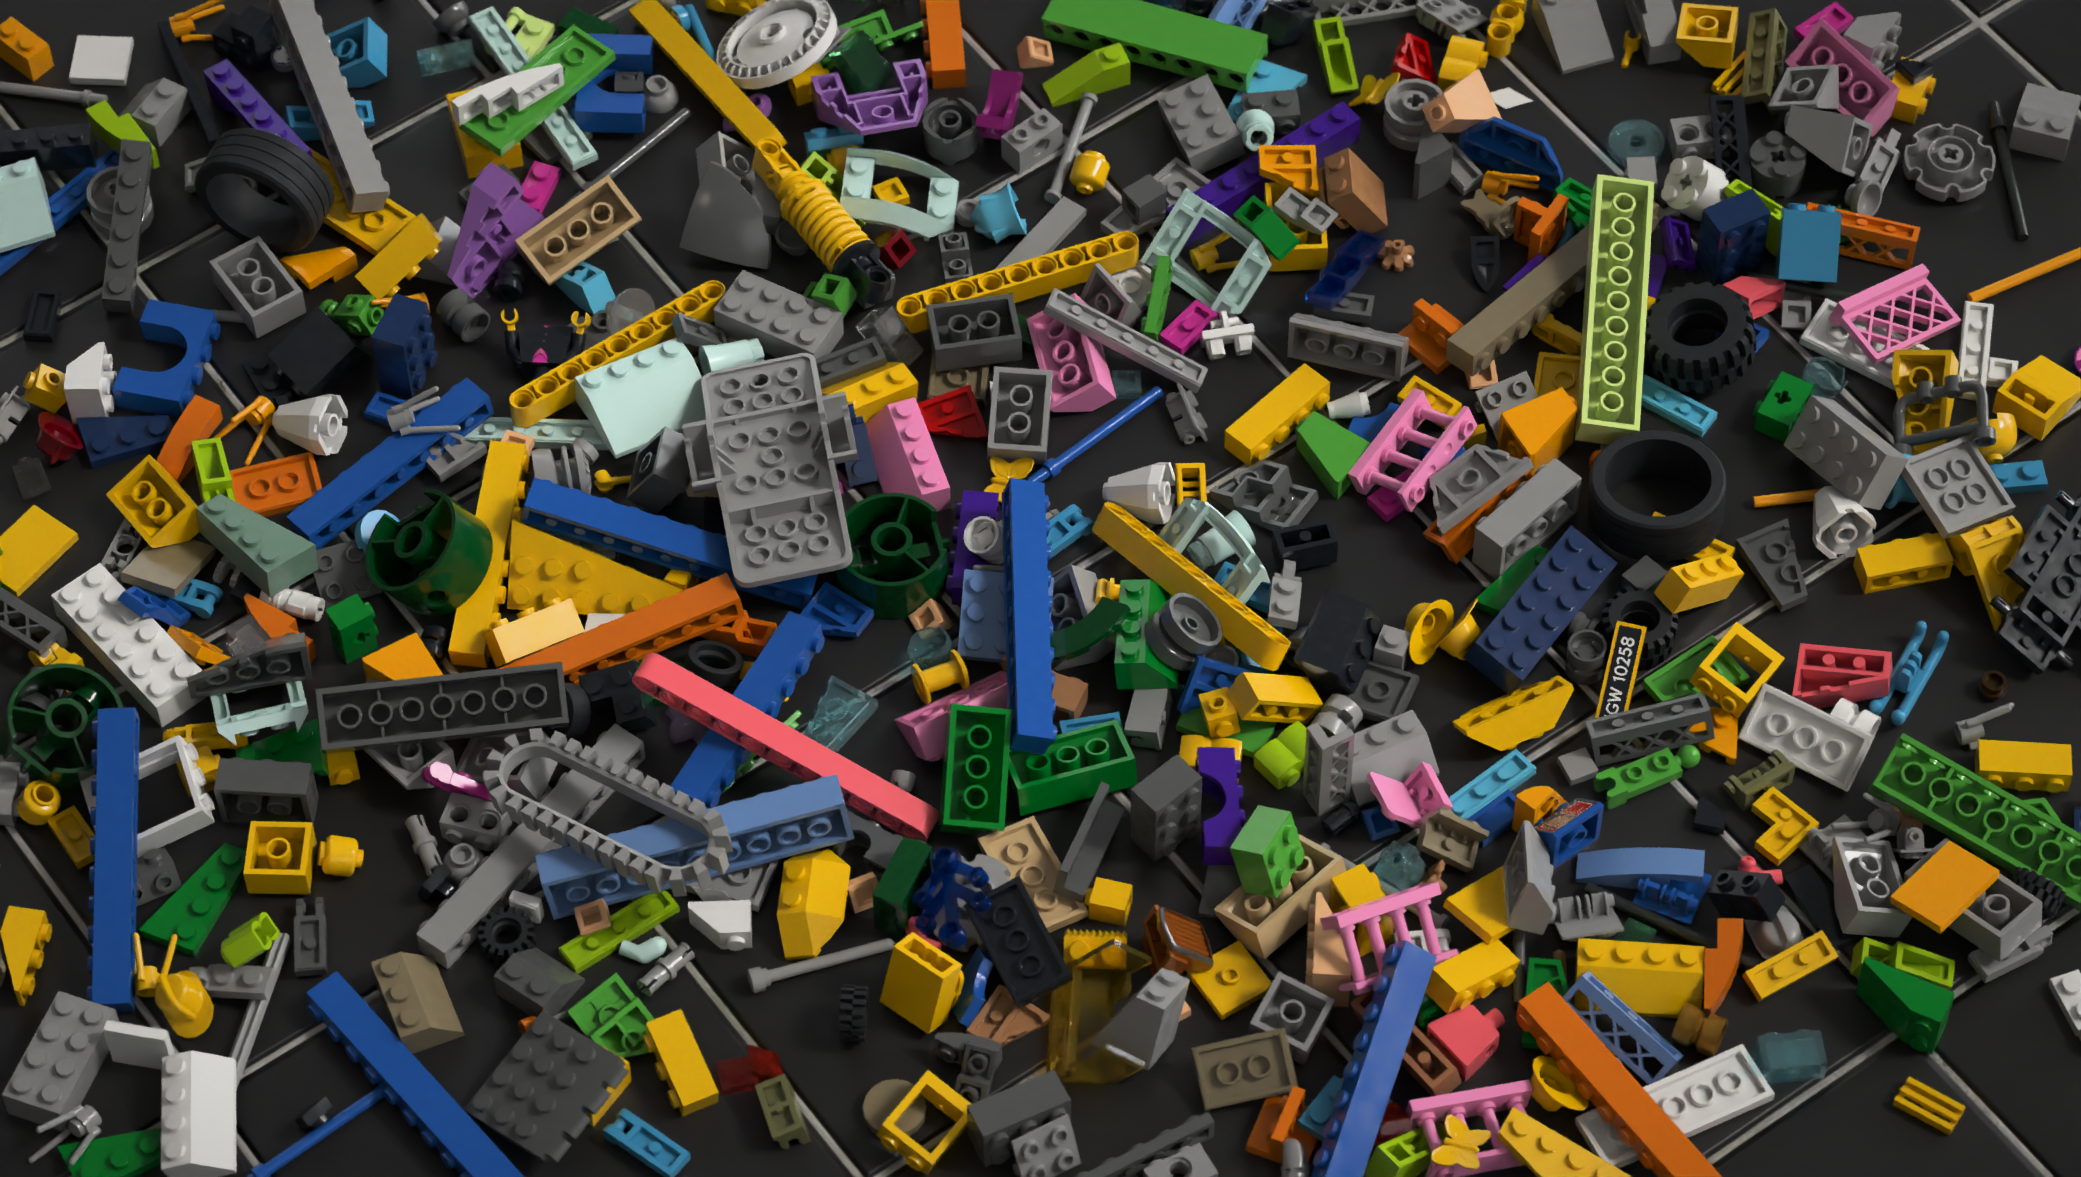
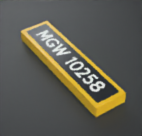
M1621 621L1616 622L1595 718L1629 710L1647 627Z

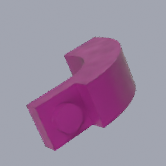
M992 69L986 105L983 113L978 114L975 126H979L978 137L1001 140V136L1012 129L1020 98L1023 73Z

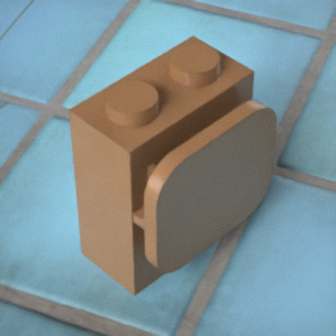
M1349 148L1324 158L1325 167L1317 170L1319 200L1338 213V217L1333 222L1340 229L1348 228L1351 225L1363 237L1388 227L1383 181Z

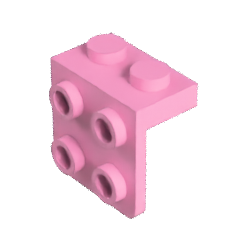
M1422 762L1404 783L1374 772H1370L1366 776L1371 786L1372 794L1376 796L1382 807L1381 812L1391 821L1397 820L1417 829L1421 827L1423 815L1438 808L1451 810L1453 807L1430 764Z

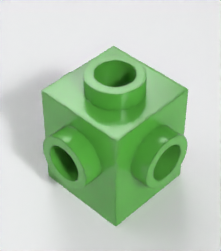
M348 294L334 313L337 321L350 335L372 336L384 314V310L380 305L371 304V300L376 299L373 295Z

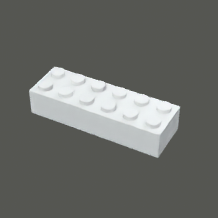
M98 563L51 595L56 615L161 727H164L206 698L191 699L187 683L188 677L203 670L153 618H141L118 601L125 588L101 563Z

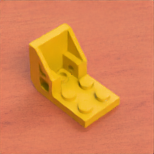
M2013 515L1991 520L1945 539L1954 560L1953 564L1964 576H1975L1994 631L2001 624L2002 614L1990 605L1991 600L1996 595H1999L2011 606L2018 594L2025 591L2003 572L2024 537L2022 526Z

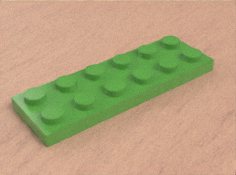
M573 24L518 71L521 72L531 68L560 63L563 66L564 85L520 112L513 106H510L490 119L482 112L459 126V129L502 157L615 60V52Z

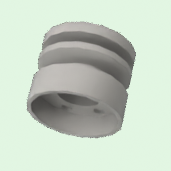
M580 443L573 444L575 458L569 459L566 446H561V460L556 461L550 448L531 451L535 478L550 480L557 485L570 489H579L586 494H591L592 482L588 459H586Z

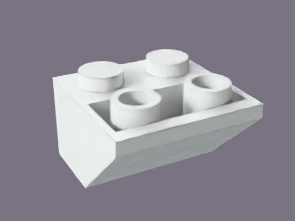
M98 342L66 366L64 393L73 424H78L76 418L109 417V412L114 411V396L111 393L117 374L116 371H112V354H107L105 342Z

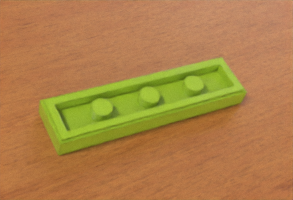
M667 890L661 891L660 894L656 892L644 895L611 915V927L585 936L579 935L558 948L559 954L571 970L579 974L618 950L624 940L631 942L680 912L679 905Z

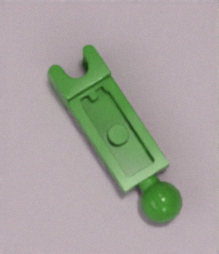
M1688 744L1680 747L1676 755L1673 756L1667 747L1615 769L1612 767L1597 773L1593 781V787L1596 792L1609 790L1606 795L1607 802L1605 803V808L1613 809L1625 804L1627 799L1681 778L1683 770L1680 766L1687 769L1694 768L1700 761V753L1695 746Z

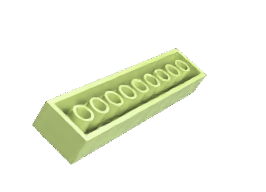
M1597 174L1591 192L1577 402L1578 412L1575 440L1609 445L1618 438L1640 431L1654 182Z

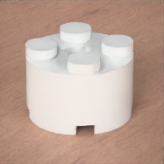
M1687 156L1683 159L1676 158L1670 165V171L1665 179L1664 188L1661 191V198L1675 210L1693 220L1701 221L1704 208L1728 198L1724 193V189L1729 185V181L1726 180L1723 170L1698 156Z

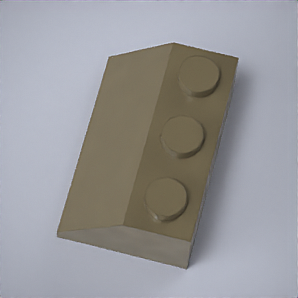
M398 952L371 962L374 980L395 1034L412 1054L464 1036L463 1029L434 957Z

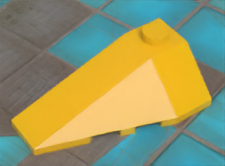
M1894 349L1891 377L1898 400L1905 394L1917 391L1918 382L1931 381L1934 383V387L1944 385V378L1946 376L1957 375L1959 362L1953 351ZM1943 397L1935 399L1931 404L1914 403L1909 405L1905 410L1906 436L1949 427L1954 398ZM1947 439L1912 446V455L1915 456L1946 444Z

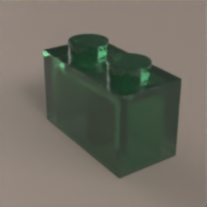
M864 30L850 34L828 52L855 94L876 91L894 77L888 61L879 54L874 47L873 39Z

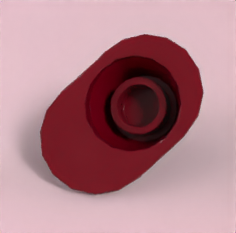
M43 411L39 413L40 429L36 446L45 454L46 460L50 465H53L57 460L68 461L78 449H83L81 435L70 421L52 412Z

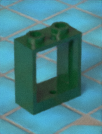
M903 836L872 895L875 928L902 938L904 937L905 927L908 925L909 918L915 916L922 902L925 888H929L933 881L932 846L927 845V843L920 839H910Z

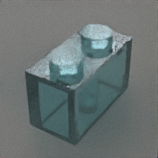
M1800 1029L1793 1033L1783 1034L1769 1032L1757 1037L1754 1051L1756 1062L1768 1084L1824 1079L1828 1062L1821 1030L1810 1031L1808 1029Z

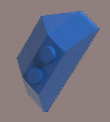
M1495 116L1464 130L1459 135L1458 147L1468 158L1504 173L1539 176L1540 179L1537 182H1525L1538 184L1539 188L1554 193V190L1563 182V172L1551 144L1543 136Z

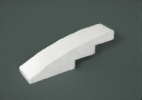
M558 63L531 68L476 87L451 101L453 120L461 126L482 112L490 119L510 106H513L520 112L564 85L563 66Z

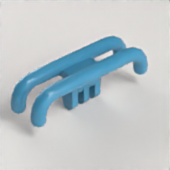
M1918 621L1915 624L1913 634L1893 668L1889 696L1876 698L1869 703V711L1879 715L1895 689L1906 694L1898 710H1894L1891 714V722L1896 726L1902 725L1939 663L1949 640L1948 632L1940 631L1937 634L1936 641L1928 658L1920 669L1922 655L1918 652V649L1927 629V624L1924 621Z

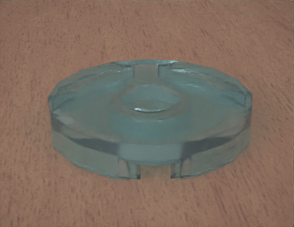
M1638 119L1626 120L1614 126L1610 132L1608 150L1611 157L1623 166L1626 164V157H1655L1656 163L1660 160L1664 151L1665 138L1661 130L1650 122ZM1637 141L1642 143L1643 146L1633 147L1629 143Z

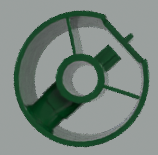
M423 489L424 495L433 501L422 508L419 505H415V512L400 522H397L386 513L383 514L370 536L365 562L368 576L377 587L420 616L438 617L460 607L478 589L490 566L493 542L490 530L482 520L443 492L436 489ZM415 569L417 580L407 584L409 570Z
M903 493L878 494L865 498L853 505L845 513L851 548L868 536H871V544L852 549L853 560L850 565L833 571L840 590L873 609L874 618L884 620L909 618L910 614L930 598L938 602L946 590L948 575L947 552L950 551L949 538L941 539L936 523V509L918 497ZM912 534L926 539L932 545L935 544L939 558L929 569L918 561L931 557L927 542L912 544Z
M51 664L31 672L15 688L1 720L0 750L3 758L6 759L9 754L24 765L21 771L22 774H26L30 770L41 780L54 785L60 794L82 790L80 781L96 774L97 767H93L92 764L87 766L79 742L86 726L98 714V709L123 708L117 692L104 677L91 669L76 664ZM61 689L72 692L67 698L57 699L52 702L46 712L16 707L22 699L38 691ZM54 725H62L70 732H62L56 729ZM15 732L36 736L37 743L30 749L35 754L34 757L36 759H41L44 762L48 757L55 759L63 758L67 769L55 767L52 772L47 770L14 743L17 737Z

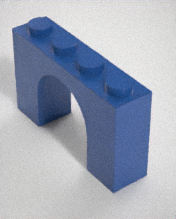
M587 33L615 52V60L573 95L576 103H571L570 116L575 120V123L582 132L643 134L646 118L645 95L612 93L602 90L596 85L604 78L615 75L616 72H644V75H652L654 61L653 35Z
M148 299L140 319L143 338L177 345L183 348L186 354L178 365L162 372H149L121 367L112 388L116 407L179 418L194 397L196 385L201 384L203 377L202 369L205 362L208 363L212 354L211 346L214 340H218L221 326L220 323H217L215 311Z

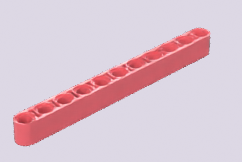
M647 653L632 678L633 684L641 691L805 782L837 774L846 805L904 837L920 839L926 842L939 819V812L928 803L659 654Z

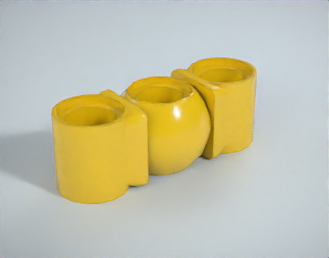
M1500 0V3L1492 10L1486 42V51L1490 56L1502 58L1510 53L1515 34H1518L1524 25L1527 0Z

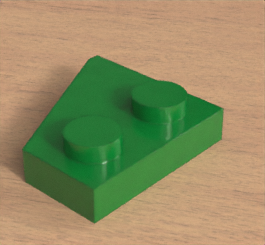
M1569 177L1554 190L1552 198L1554 200L1558 193L1569 198L1567 217L1580 232L1589 224L1592 190Z

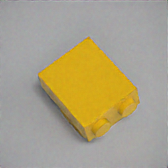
M912 932L893 947L880 1002L927 1034H930L948 1020L950 1009L957 1005L964 982V976L961 971L962 964Z

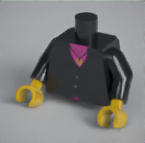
M514 308L515 318L511 321H507L504 318V309L501 312V319L507 327V330L504 331L506 353L514 366L522 369L523 378L532 379L533 381L584 352L587 335L584 333V329L591 324V317L588 313L585 314V321L581 324L577 322L578 312L572 313L571 321L576 326V331L574 332V327L519 324L518 329H515V324L519 320L517 310Z

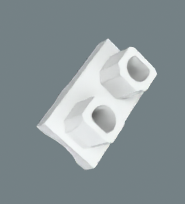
M1226 310L1219 312L1220 320L1210 321L1211 330L1202 331L1200 345L1201 348H1206L1210 360L1225 357L1224 344L1234 343L1235 353L1239 356L1250 354L1252 351V338L1255 332L1253 323L1240 325L1239 318H1228Z

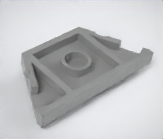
M1476 443L1431 476L1429 480L1433 492V504L1438 521L1436 522L1442 534L1446 533L1534 468L1532 461L1528 457H1523L1522 460L1510 457L1506 451L1492 450L1488 446Z

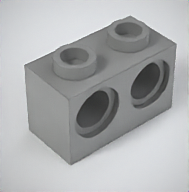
M1710 115L1670 119L1667 138L1673 160L1676 158L1683 159L1687 156H1698L1704 160L1714 159ZM1724 126L1719 131V135L1727 141L1732 138L1728 127ZM1730 151L1724 152L1721 158L1730 157Z
M451 792L439 824L442 838L451 843H466L482 851H495L501 839L508 835L512 820L509 817L508 811L501 815L494 808L491 801Z

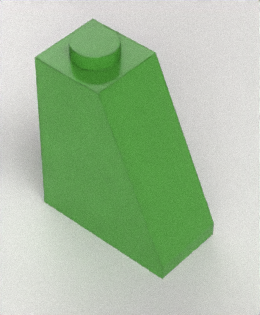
M1313 411L1307 419L1303 418L1296 427V447L1330 494L1338 500L1352 484L1348 472L1371 443Z

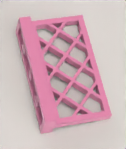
M1923 263L1838 302L1828 319L1835 328L1842 325L1873 364L1894 356V349H1909L1959 325L1961 322L1958 315L1926 278L1930 271ZM1923 289L1930 297V301L1917 298L1916 292ZM1895 301L1908 303L1909 311L1896 308ZM1918 306L1929 309L1928 317L1914 313V307ZM1878 310L1888 313V320L1873 317L1874 311ZM1934 311L1944 314L1948 321L1943 322L1933 319ZM1893 316L1908 319L1907 327L1893 323ZM1857 320L1867 323L1866 331L1856 328L1852 321ZM1913 321L1927 325L1926 331L1913 329ZM1872 325L1886 329V337L1872 333ZM1892 331L1906 335L1905 341L1892 339ZM1870 341L1884 344V351L1877 353L1870 345Z

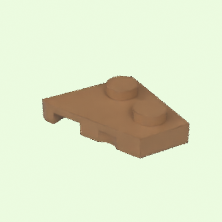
M999 984L966 1030V1034L991 1039L1002 1044L1003 1047L1047 1025L1051 1016L1031 1003L1018 1009L1008 989Z

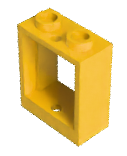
M1736 622L1701 663L1689 682L1696 686L1700 692L1708 695L1721 705L1725 711L1739 718L1758 695L1763 683L1767 684L1785 658ZM1725 649L1761 675L1746 694L1711 668V665Z
M927 1070L885 1120L877 1136L887 1149L897 1151L906 1158L907 1164L912 1169L922 1171L927 1175L968 1126L967 1106L971 1103ZM920 1094L956 1122L932 1153H929L895 1126L896 1122Z

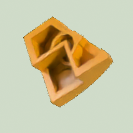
M345 246L279 259L286 271L295 280L299 278L309 290L329 278L336 283L358 269L356 254Z
M1549 786L1528 788L1516 795L1512 829L1518 833L1524 820L1530 821L1534 826L1541 818H1548L1554 814V811L1561 804H1568V802Z

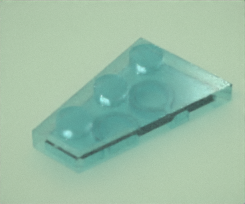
M831 675L827 683L828 689L825 695L821 696L814 719L809 721L803 735L837 753L879 708L877 699Z

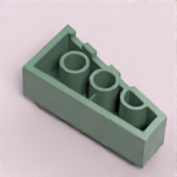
M219 494L196 507L199 532L269 597L274 596L318 570L316 544L228 497Z

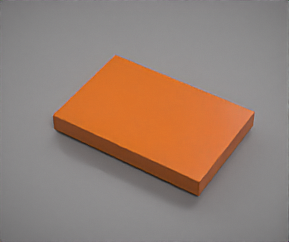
M312 452L230 470L235 501L263 517L293 511L322 488Z

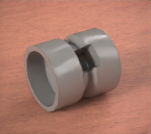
M1332 694L1321 708V713L1315 716L1310 725L1318 722L1325 734L1330 738L1349 728L1354 731L1362 720L1363 713L1360 707L1350 698L1340 694Z

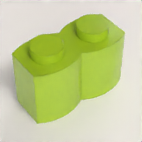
M1300 721L1288 726L1277 738L1266 743L1254 754V768L1278 790L1286 785L1290 787L1295 784L1300 778V773L1304 772L1307 728Z
M262 912L230 932L229 937L221 943V955L228 965L239 968L270 949L272 942L279 938V930L266 912Z

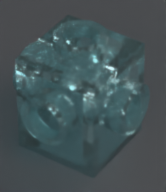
M1393 840L1391 845L1380 854L1379 862L1373 871L1379 879L1402 891L1411 888L1414 883L1416 884L1421 880L1426 864L1419 856L1421 851L1407 842L1403 846Z

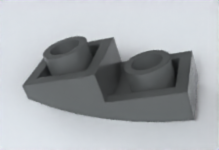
M952 232L938 235L945 284L974 276L967 233Z
M943 1032L935 1035V1054L945 1062H954L962 1066L966 1044L969 1040L1000 1048L995 1069L998 1068L1002 1061V1044L991 1039L957 1032Z
M974 1040L967 1042L961 1073L957 1076L954 1091L971 1104L988 1097L1000 1048Z

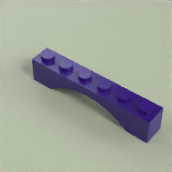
M228 59L203 71L209 95L222 110L233 112L249 128L278 134L297 145L312 157L311 150Z

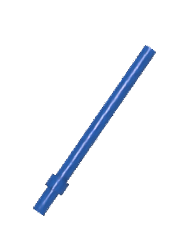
M1155 386L1055 459L1050 458L1041 464V469L1026 480L1043 482L1047 478L1052 479L1058 475L1062 467L1163 396L1161 388Z
M382 1084L265 1164L259 1163L250 1169V1174L246 1177H271V1174L383 1099L385 1096L382 1090L385 1087Z

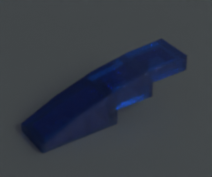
M1359 230L1335 250L1334 260L1320 271L1319 281L1306 291L1304 302L1330 312L1344 299L1368 270L1385 245L1386 239Z

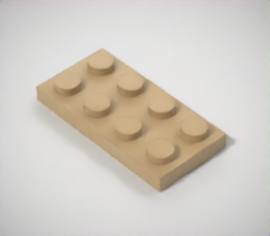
M1034 816L1005 827L1004 831L992 832L978 838V846L983 855L993 857L1008 867L1011 873L1008 879L1020 877L1049 933L1088 917V910L1083 901L1080 903L1053 892L1061 863Z

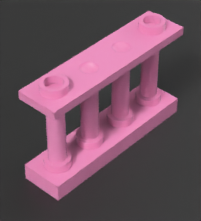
M1413 388L1348 472V476L1356 491L1367 495L1375 484L1397 492L1406 511L1412 512L1431 487L1429 478L1449 464L1478 425L1469 407L1463 406L1456 417L1444 414L1431 408L1422 390ZM1425 419L1447 427L1439 439L1418 432L1416 429ZM1406 442L1417 443L1430 448V451L1422 461L1402 454L1400 450ZM1392 462L1414 470L1406 482L1384 475L1383 472Z
M1438 882L1420 884L1320 918L1323 930L1336 929L1337 934H1341L1353 981L1339 985L1340 992L1353 990L1354 995H1359L1372 991L1371 985L1374 984V981L1381 973L1384 964L1382 958L1386 951L1378 923L1381 920V914L1387 913L1388 917L1391 916L1398 942L1407 940L1411 943L1403 914L1406 912L1405 906L1411 904L1413 908L1417 909L1428 952L1437 956L1434 966L1446 961L1447 958L1458 955L1457 949L1441 950L1428 904L1431 903V897L1441 894ZM1361 921L1362 925H1366L1379 971L1365 976L1353 934L1354 924Z
M1530 1080L1409 1100L1404 1114L1407 1128L1415 1126L1423 1128L1431 1153L1442 1145L1434 1123L1445 1121L1447 1115H1453L1465 1124L1466 1117L1478 1115L1483 1118L1487 1130L1491 1132L1490 1139L1494 1150L1475 1153L1479 1160L1478 1169H1465L1458 1164L1440 1166L1431 1161L1425 1177H1461L1522 1166L1496 1137L1500 1127L1494 1112L1511 1111L1514 1107L1527 1115L1524 1107H1527L1533 1092Z

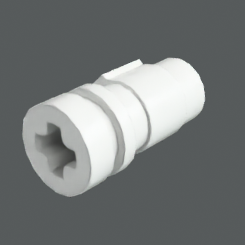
M289 587L272 597H269L261 590L259 598L288 615L313 621L321 619L325 608V600L323 598L296 589L292 590Z

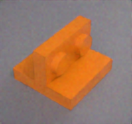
M1558 193L1548 208L1523 196L1517 203L1513 240L1529 247L1527 264L1539 253L1547 258L1560 241L1566 226L1568 197Z
M1421 298L1413 305L1412 322L1397 334L1409 337L1408 352L1438 375L1451 364L1446 360L1447 339L1461 329L1464 324L1437 303L1430 305Z
M1293 1085L1289 1097L1285 1095L1283 1098L1276 1095L1266 1097L1246 1144V1152L1283 1164L1282 1145H1284L1286 1139L1294 1138L1305 1146L1306 1162L1310 1163L1319 1140L1297 1127L1298 1119L1308 1108V1106L1304 1105L1305 1089Z

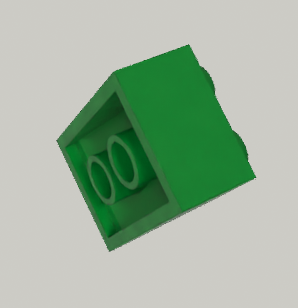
M1865 957L1856 994L1902 1042L1909 1044L1915 1050L1933 1054L1946 1027L1954 992L1869 957Z

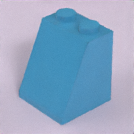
M1789 203V208L1781 209L1774 275L1778 279L1837 282L1842 213L1835 211V206L1818 205V210H1807L1806 204Z

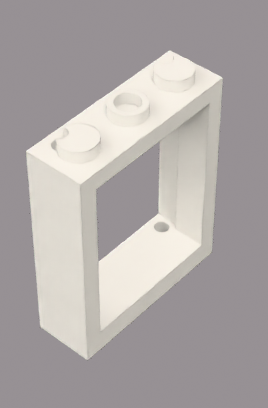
M180 735L139 753V780L175 764L177 761H181L195 808L139 833L137 858L150 850L161 848L215 822L211 812L215 809L210 795L207 792L205 793L203 786L207 784L204 773L196 764V760L199 759L197 750L192 743L188 744ZM96 774L80 781L89 813L91 812V807H96V796H92L91 779L96 778Z

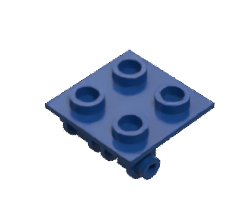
M1704 873L1702 883L1671 880L1670 886L1655 883L1648 877L1646 880L1640 878L1633 903L1690 926L1712 875Z

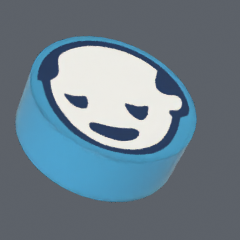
M680 4L670 7L667 12L685 31L689 30L691 20L686 9Z

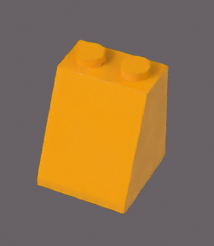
M1563 387L1502 412L1497 448L1508 452L1514 458L1522 460L1523 457H1528L1534 466L1529 471L1533 477L1541 465H1547L1554 458L1558 460L1573 443L1574 430L1576 429V414L1578 412V405L1572 396H1568Z
M416 632L362 658L367 682L373 677L378 682L443 675Z

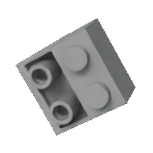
M1890 12L1860 16L1844 33L1843 38L1876 68L1882 71L1886 60H1892L1898 50L1896 40L1902 30V27L1899 26L1902 14Z

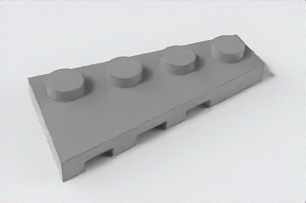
M1177 157L1153 177L1157 182L1163 183L1167 190L1166 209L1178 201L1185 188L1193 193L1211 182ZM1121 204L1101 222V231L1107 235L1129 231L1139 236L1164 223L1166 210L1138 225L1122 208Z

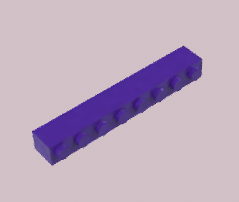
M1342 101L1272 145H1315L1318 166L1324 162V158L1344 150L1359 140L1361 118ZM1257 153L1193 193L1230 218H1233V214L1253 195L1259 200L1264 199L1265 183L1276 182L1259 175ZM1175 204L1166 209L1165 220ZM1202 217L1184 247L1217 228V226Z

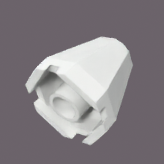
M327 394L280 405L273 414L272 424L278 435L316 455L327 456L330 453H338L345 440L347 426L342 425V418H348V410L340 395Z
M1158 462L1109 477L1108 482H1105L1103 485V499L1121 506L1132 516L1146 522L1166 524L1173 515L1176 503V494H1171L1170 486H1176V477L1171 462Z
M1824 486L1815 493L1812 540L1817 549L1829 559L1838 558L1836 554H1844L1846 558L1854 557L1857 548L1873 542L1874 535L1872 530L1873 528L1876 529L1877 523L1873 515L1866 509L1846 497L1834 486Z

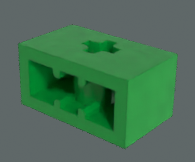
M1782 371L1776 381H1770L1765 392V400H1759L1754 408L1753 416L1756 417L1754 429L1785 443L1812 395L1814 385Z
M357 593L325 610L332 644L346 664L378 648L376 636L379 634V631L373 621V618L376 617L370 603L368 601L363 603Z

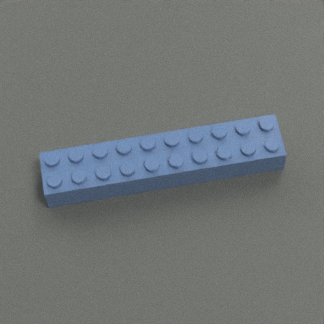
M837 774L820 777L817 780L798 785H790L787 788L769 793H760L754 797L731 801L714 807L721 814L724 826L727 825L732 841L733 852L726 853L730 865L725 874L854 839ZM673 818L607 835V837L663 865L672 867L684 866L696 861L704 854L709 843V838L705 834ZM570 846L548 850L545 853L535 855L541 885L554 920L574 915L575 907L601 898L604 899L607 905L656 893L649 889L647 882L645 886L635 882L632 874L628 879L618 874L616 866L612 871L602 865L601 859L596 863L587 858L585 851L583 855L572 851ZM712 867L709 869L710 877L722 875L712 869ZM697 879L687 881L685 884L696 882ZM666 881L662 891L671 888L669 881Z

